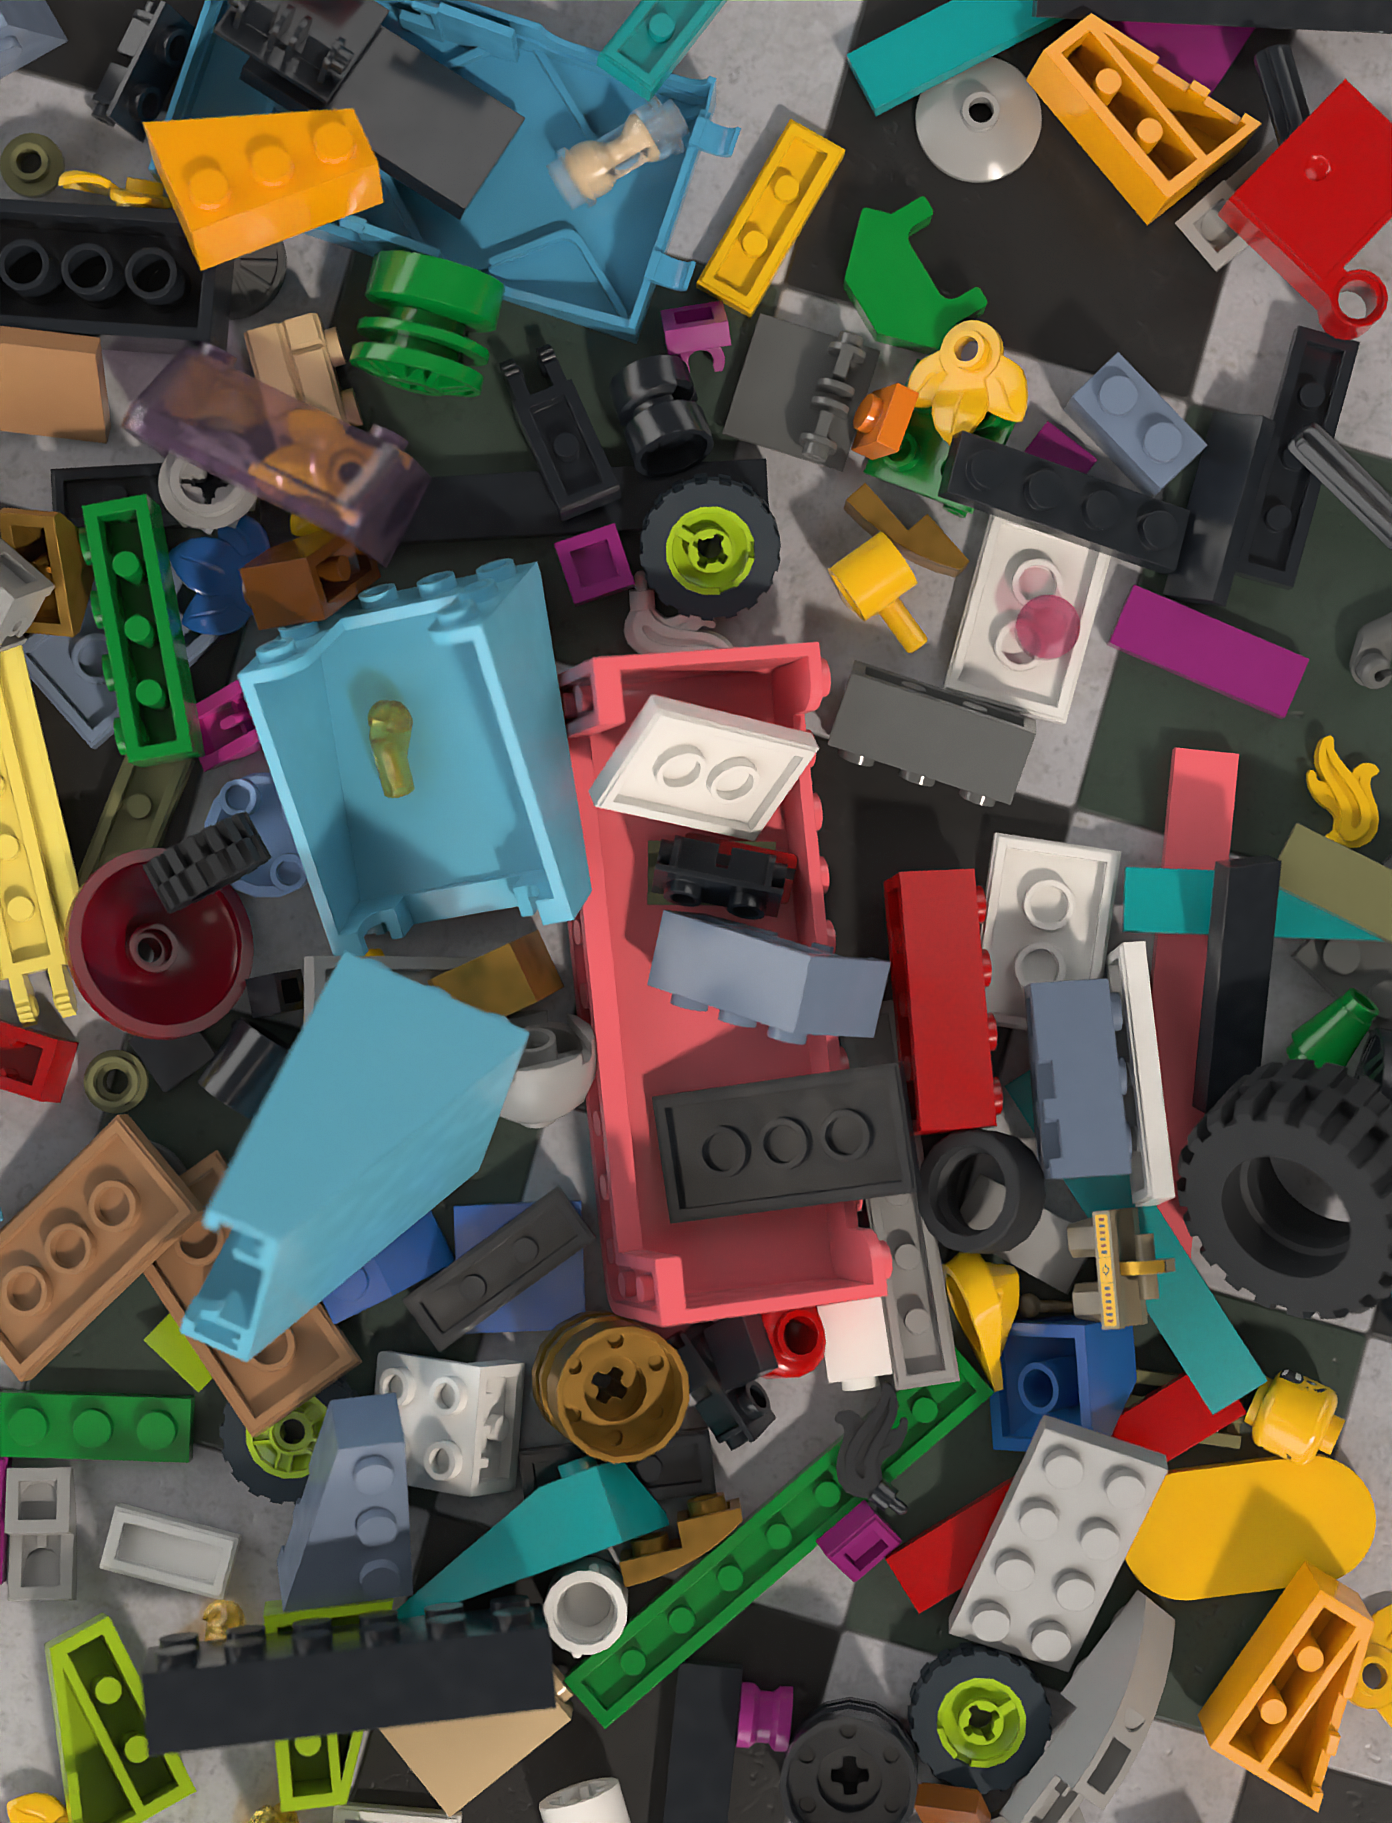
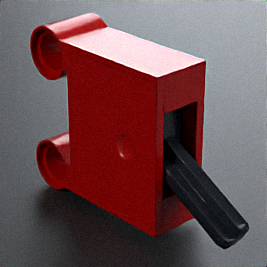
M1273 45L1255 54L1254 63L1279 147L1227 200L1218 216L1317 310L1319 323L1326 333L1336 339H1355L1367 332L1381 318L1387 308V289L1380 277L1371 271L1362 269L1346 271L1344 267L1392 219V123L1346 78L1310 114L1291 48L1288 45ZM1348 291L1359 295L1365 302V318H1350L1344 314L1339 306V293Z

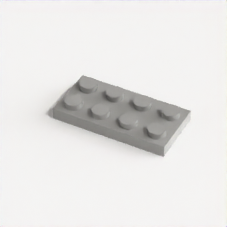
M1043 1415L948 1618L949 1634L1069 1672L1168 1472L1166 1455Z

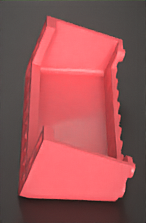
M819 642L599 657L587 660L558 674L592 887L591 894L575 919L567 921L577 1016L591 1025L595 1036L596 1074L585 1098L604 1282L611 1310L618 1316L663 1327L888 1296L886 1279H889L892 1274L890 1248L885 1240L878 1239V1236L872 1229L858 1227L857 1212L862 1208L863 1199L670 1224L652 1097L658 1095L850 1069L847 1053L842 1046H839L838 1036L807 1035L806 1044L779 1041L767 1036L768 1025L757 1022L755 1028L725 1023L718 1020L720 1009L711 1006L708 1007V1011L681 1008L670 1003L672 993L647 985L663 910L704 913L777 932V937L809 947L814 942L834 947L833 954H835V930L832 922L826 919L824 894L827 893L829 888V869L825 858L819 856L817 831L822 826L823 810L818 794L813 793L810 767L814 766L816 754L756 840L753 841L776 842L777 851L795 854L798 857L789 902L787 904H780L777 918L765 915L763 918L756 920L744 919L732 915L727 911V907L647 905L648 840L661 841L665 839L674 841L675 835L685 837L688 832L730 841L750 840L595 807L588 792L651 694L812 733L811 730L806 729L805 714L819 708L822 697L828 696L831 687L829 665L825 658H821Z

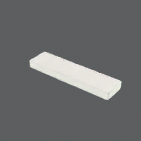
M1145 941L1123 942L1106 955L1105 966L1110 993L1119 992L1122 1005V1030L1115 1031L1117 1055L1118 1057H1124L1127 1071V1094L1122 1095L1125 1121H1129L1132 1136V1159L1130 1160L1132 1174H1129L1132 1201L1135 1207L1157 1206L1175 1198L1146 944Z

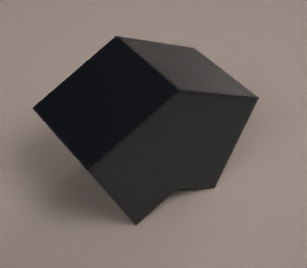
M301 969L245 979L253 1019L304 1009V981Z

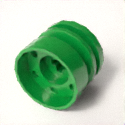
M380 251L375 253L365 296L368 301L389 312L390 317H364L359 319L357 325L359 334L372 342L353 344L349 361L361 371L381 378L383 382L406 391L429 396L481 395L484 382L483 375L468 366L480 367L487 365L490 353L482 345L465 337V333H488L496 330L505 293L504 284L493 276L477 269L442 258L405 251Z

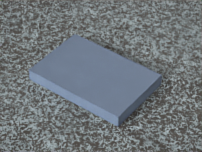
M167 544L168 552H170L171 548ZM171 564L180 619L182 621L186 608L197 592L191 590L180 579ZM95 578L91 591L97 590ZM89 597L81 630L76 636L65 637L30 633L25 637L27 640L22 646L31 680L87 744L96 750L114 734L113 720L114 717H119L120 714L116 692L108 690L103 673L102 655L108 653L104 628L99 629L95 623ZM182 625L189 668L226 635H204Z

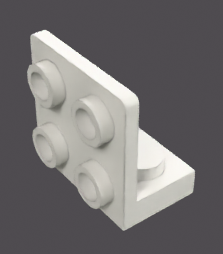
M381 1351L378 1354L374 1395L396 1393L405 1438L408 1486L466 1497L516 1490L525 1362L503 1359L464 1363L396 1351Z

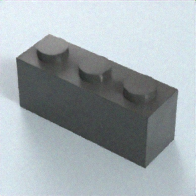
M854 660L827 745L839 748L837 754L854 764L873 766L874 762L878 761L899 768L898 775L918 785L931 787L934 786L935 781H939L960 788L958 794L962 798L978 805L992 807L996 801L1011 805L1036 735V719Z

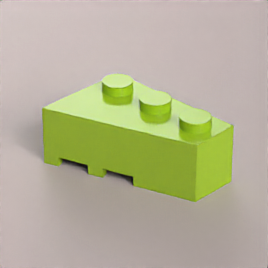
M394 1598L283 1612L282 1599L265 1601L263 1621L266 1627V1634L293 1631V1622L315 1617L331 1618L332 1626L359 1623L358 1616L362 1613L376 1610H392ZM364 1731L275 1741L281 1812L347 1804Z
M102 1612L44 1643L68 1823H142L196 1792L178 1753L148 1756L141 1679L107 1614Z

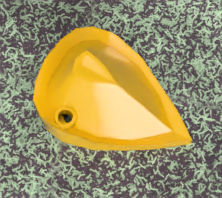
M960 1251L949 1262L942 1264L946 1295L993 1391L997 1392L1003 1390L1001 1355L1019 1307V1275L1014 1266L985 1262L979 1253H964Z

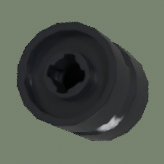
M671 355L650 356L624 367L612 378L609 386L610 395L621 426H627L624 435L638 472L651 477L671 476L696 466L710 454L714 446L713 438L703 409L697 404L696 389L685 361Z

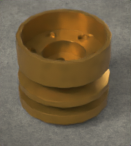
M607 1310L581 1312L556 1325L540 1344L531 1370L533 1398L544 1420L589 1456L611 1463L640 1461L664 1448L681 1427L690 1401L688 1373L677 1350L654 1331L643 1327L630 1318L615 1315ZM597 1371L607 1374L612 1378L606 1389L592 1383L593 1376Z

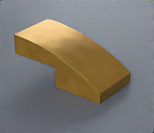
M866 483L859 487L845 501L843 509L859 526L871 536H875L880 531L883 532L895 545L903 558L933 572L956 578L965 570L970 562L928 514L907 530Z

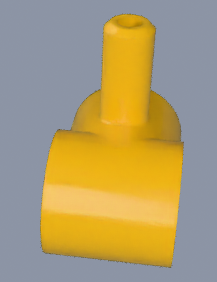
M880 531L828 568V573L838 588L841 600L863 621L868 620L874 615H880L907 653H913L927 643L928 637L899 598L917 585L916 577L901 553L883 532Z

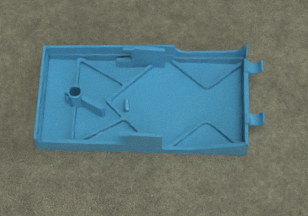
M205 0L164 121L291 113L239 79L242 67L250 56L213 33L215 27L231 6L228 4V0ZM375 0L390 10L381 24L382 26L525 117V120L519 132L460 220L379 169L384 203L309 230L303 234L373 257L375 253L380 251H405L425 254L469 266L502 282L505 287L503 298L505 301L637 344L656 284L676 291H686L696 265L694 261H681L666 254L700 153L702 151L719 157H731L741 130L740 127L728 128L711 121L716 108L717 78L708 76L707 79L699 80L671 73L648 102L596 65L601 51L564 40L546 30L540 23L466 0ZM640 119L653 138L657 152L654 155L635 154L614 167L609 182L592 192L579 190L568 174V165L571 158L589 147L599 149L610 147L625 138L634 120ZM151 158L148 170L156 182L162 183L153 158Z

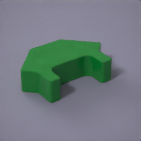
M919 197L892 214L863 208L843 289L874 341L931 355L941 349L944 337L954 326L963 321L974 320L982 315L988 301L979 287H974L954 299L943 297L937 290L909 242L911 235L928 226L931 222L933 209L925 197Z

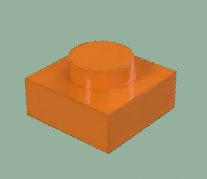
M895 383L865 396L854 416L853 427L858 431L851 450L871 460L897 453L919 393L900 383Z

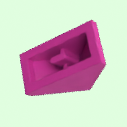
M239 679L196 704L205 756L199 757L204 772L263 750Z

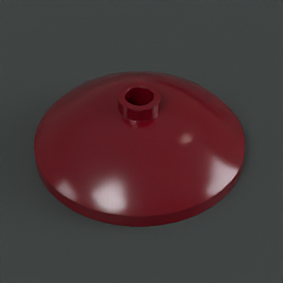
M146 848L127 852L113 858L93 872L82 884L71 903L67 915L64 938L65 953L71 976L78 990L92 1009L103 1019L122 1031L135 1036L156 1040L178 1039L196 1034L212 1026L229 1013L238 1002L246 988L245 979H249L254 958L253 933L247 911L230 884L194 904L191 903L181 910L168 913L143 869L146 863L150 862L155 856L164 853L163 851L166 849ZM139 942H144L152 948L154 953L152 962L144 961L139 956Z

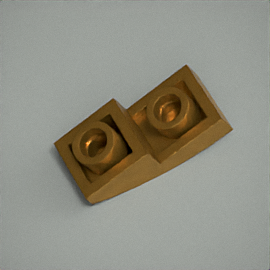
M724 1492L704 1494L691 1498L687 1501L688 1509L677 1512L679 1538L669 1540L668 1533L660 1531L631 1539V1549L621 1551L619 1562L625 1587L647 1582L668 1574L711 1550L743 1521L740 1499L726 1500Z

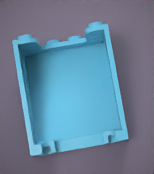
M500 559L480 566L476 569L475 575L455 578L453 571H443L420 579L416 583L417 587L397 591L393 583L371 587L358 595L359 599L349 601L326 620L279 627L280 634L273 641L259 646L255 650L257 656L237 674L333 956H342L344 951L355 956H365L368 952L364 939L365 935L375 933L376 935H382L389 931L392 940L404 938L414 924L519 906L522 917L532 916L538 910L543 925L571 921L575 919L591 894L590 874L544 590L537 562L515 566L513 559Z
M344 951L207 1209L204 1226L217 1231L220 1224L224 1223L233 1228L198 1295L194 1296L183 1317L180 1333L248 1362L479 1170L484 1160L530 1032L514 1026L510 1020L499 1014L484 1013L459 1002L438 987L423 986L398 975L377 960L362 959Z

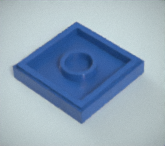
M570 1200L582 1216V1200ZM536 1201L454 1205L455 1260ZM584 1248L465 1334L549 1331L574 1315L586 1312Z

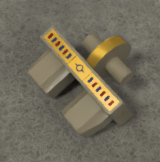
M1138 1207L1092 1212V1218L1068 1224V1249L1072 1257H1096L1098 1282L1075 1284L1072 1292L1074 1316L1079 1319L1101 1322L1102 1330L1123 1329L1127 1326L1148 1324L1146 1300L1159 1299L1157 1274L1176 1271L1175 1258H1156L1154 1233L1140 1234Z

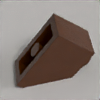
M363 517L353 518L268 548L239 569L243 580V596L247 605L253 611L258 630L326 620L381 577Z

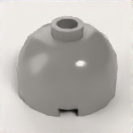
M529 1010L505 1016L514 1026L530 1032L503 1104L500 1117L520 1123L528 1128H542L553 1124L557 1119L564 1117L584 1102L595 1078L597 1062L595 1036L590 1024L580 1017L566 1013L567 1024L549 1022L547 1010Z

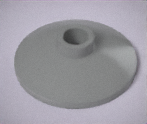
M990 57L922 92L916 107L915 126L920 146L928 159L945 174L955 179L972 183L995 181L1017 170L1034 150L1039 138L1042 120L1038 96L1026 81L1027 78L1011 64ZM977 103L985 104L990 108L992 117L987 122H976L970 117L969 108Z

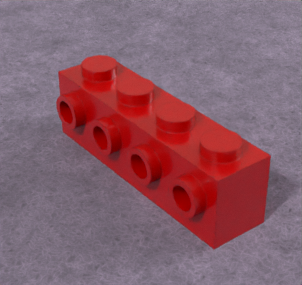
M975 869L899 872L884 881L883 884L898 1062L904 1061L914 1135L944 1134L967 1129L985 1130L996 1127V1115H1000L1003 1108V1090L997 1076L993 1077L990 1051H994L996 1048L998 1034L993 1013H987L985 987H989L991 983L992 965L988 950L981 949L979 924L984 922L986 916L984 890L982 886H976Z

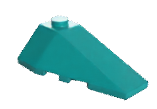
M586 1456L558 1467L561 1476L560 1480L539 1487L396 1610L398 1611V1619L425 1615L424 1608L429 1605L460 1602L670 1525L666 1512L624 1462H608L598 1465L595 1457Z

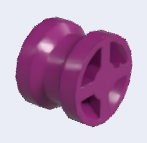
M752 1682L741 1683L736 1747L749 1749L755 1743L769 1744L774 1751H787L792 1719L793 1687L780 1685L774 1691L760 1690Z

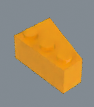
M1091 13L1043 50L1026 81L1146 225H1149L1238 154L1262 123L1247 113L1242 117L1238 116L1209 97L1208 95L1211 90L1196 80H1193L1191 84L1187 83L1158 64L1159 56Z
M353 108L143 123L154 165L201 271L384 203L378 161Z
M1304 1561L1197 1714L1210 1748L1316 1812L1319 1811L1324 1795L1321 1787L1331 1755H1336L1341 1738L1338 1730L1348 1699L1353 1698L1375 1624L1356 1591Z

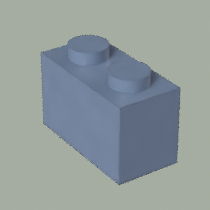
M1119 352L1072 395L1063 409L1144 495L1153 498L1207 446L1203 439Z

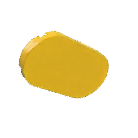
M1318 1453L1309 1464L1303 1466L1280 1456L1171 1469L1168 1470L1124 1560L1135 1577L1145 1587L1163 1597L1175 1600H1197L1283 1589L1288 1586L1304 1561H1307L1334 1579H1339L1352 1571L1367 1554L1376 1528L1375 1507L1368 1488L1354 1471L1344 1464Z

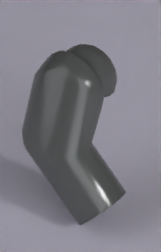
M1392 612L1363 625L1357 632L1349 662L1350 671L1358 684L1369 689L1383 688L1392 680V670L1389 669L1392 659Z

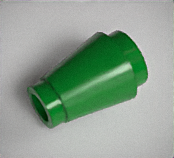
M1349 988L1343 996L1337 998L1291 1033L1293 1041L1286 1048L1287 1055L1290 1059L1314 1060L1315 1068H1321L1325 1062L1346 1067L1371 1027L1372 1021L1379 1015V1009L1361 991Z

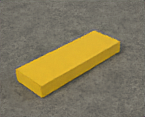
M790 119L697 280L696 288L719 301L722 300L724 304L752 318L842 161L845 149Z

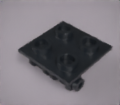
M228 0V4L231 6L217 24L213 33L326 104L383 23L390 10L375 0Z

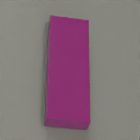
M1133 585L1130 588L1106 644L1279 719L1285 718L1310 660L1137 585Z

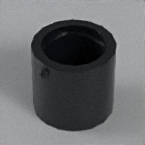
M240 1017L231 1023L232 1030L198 1079V1083L218 1100L254 1121L293 1047L253 1021Z

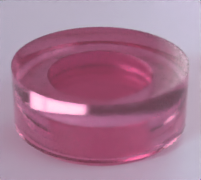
M1041 595L1035 597L1023 606L1016 617L1014 625L1015 638L1024 653L1034 659L1042 661L1058 659L1069 652L1079 638L1080 619L1078 613L1067 600L1059 596Z

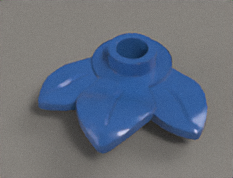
M244 515L239 519L236 528L228 526L218 528V539L211 537L191 538L170 550L169 559L176 574L191 590L197 592L186 608L181 621L182 625L186 628L204 635H228L237 632L251 616H254L252 609L247 605L243 596V580L239 569L270 548L267 532L254 518Z

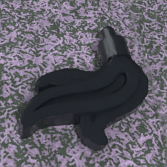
M885 1381L881 1386V1397L864 1421L859 1414L852 1410H842L835 1415L834 1420L841 1424L844 1429L843 1441L837 1456L836 1470L838 1482L847 1493L856 1497L868 1498V1500L883 1511L889 1507L897 1514L904 1515L907 1513L908 1507L902 1500L896 1497L899 1490L882 1478L881 1465L901 1447L907 1434L908 1420L906 1417H902L898 1427L891 1429L898 1413V1401L894 1387L891 1383Z

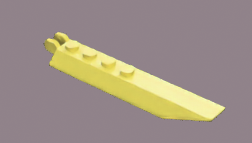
M20 645L0 652V981L9 980L19 1022L25 1028L37 1025L39 1019V1005L28 977L29 974L48 970L56 1009L62 1018L77 1015L78 1008L73 982L66 966L68 963L64 938L67 915L80 887L23 646Z

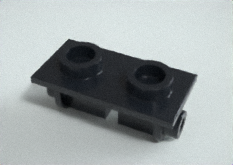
M162 0L159 5L146 1L143 10L135 9L133 19L117 49L121 55L132 59L128 68L111 62L96 94L91 99L92 103L96 105L91 115L108 126L114 127L115 124L119 125L137 141L143 143L147 136L143 123L153 122L160 114L163 101L181 64L185 61L196 28L167 2Z
M675 835L674 841L661 840L651 892L663 894L667 901L680 906L695 907L699 906L702 902L727 907L729 913L744 919L756 920L763 918L765 915L777 918L788 864L776 862L777 855L732 847L728 869L716 867L720 844Z
M712 1320L693 1322L687 1329L677 1331L665 1339V1341L677 1350L688 1373L689 1393L705 1384L712 1394L701 1399L694 1406L714 1434L719 1444L726 1442L732 1451L748 1440L750 1443L754 1442L776 1419V1416L770 1409L771 1406L767 1393L755 1380L742 1387L724 1391L703 1332L705 1328L714 1323Z

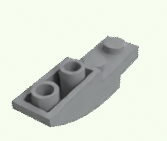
M1139 1590L1136 1591L1127 1605L1123 1606L1115 1614L1110 1628L1090 1655L1077 1665L1072 1679L1061 1692V1695L1075 1705L1077 1709L1069 1720L1055 1731L1049 1747L1029 1774L1024 1776L1014 1787L1011 1798L999 1813L1009 1823H1067L1084 1798L1101 1810H1104L1125 1779L1155 1717L1166 1683L1175 1629V1619Z

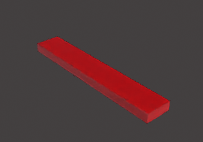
M1184 1371L1177 1378L1151 1391L1143 1399L1130 1407H1125L1111 1437L1164 1454L1168 1462L1244 1416L1247 1412L1238 1399L1213 1415ZM1015 1475L898 1546L885 1557V1560L919 1614L964 1586Z

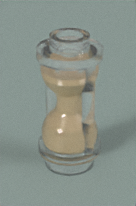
M655 95L649 102L644 99L646 105L634 109L628 115L624 124L595 141L579 142L569 150L563 147L556 151L558 158L547 164L546 168L557 190L571 211L583 204L588 208L597 204L596 198L607 194L619 178L646 162L662 161L672 153L678 156L685 152V146L681 138L688 135L690 131L685 119L672 99L663 104Z

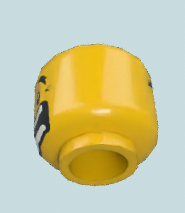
M1283 1370L1274 1379L1266 1377L1268 1381L1258 1387L1244 1420V1423L1253 1426L1251 1431L1253 1442L1260 1448L1302 1466L1309 1464L1316 1456L1318 1450L1331 1455L1346 1421L1334 1415L1338 1404L1335 1391L1292 1370Z

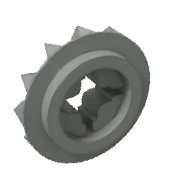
M205 433L192 436L175 446L161 466L158 479L161 500L166 510L184 528L190 526L201 529L209 535L214 529L226 526L236 528L239 519L248 511H255L260 487L255 482L253 476L254 471L259 466L258 462L247 446L231 436L219 433ZM214 462L221 482L230 484L227 487L217 488L215 498H212V503L208 504L202 489L192 486H195V483L206 482L207 474L211 472V463Z

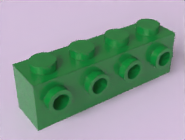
M144 494L82 506L86 527L79 528V540L87 566L93 565L97 590H93L90 593L91 607L97 627L99 629L104 628L108 653L102 655V667L108 690L116 692L120 716L114 717L113 726L118 750L121 755H127L128 763L142 768L204 757V745L160 505Z

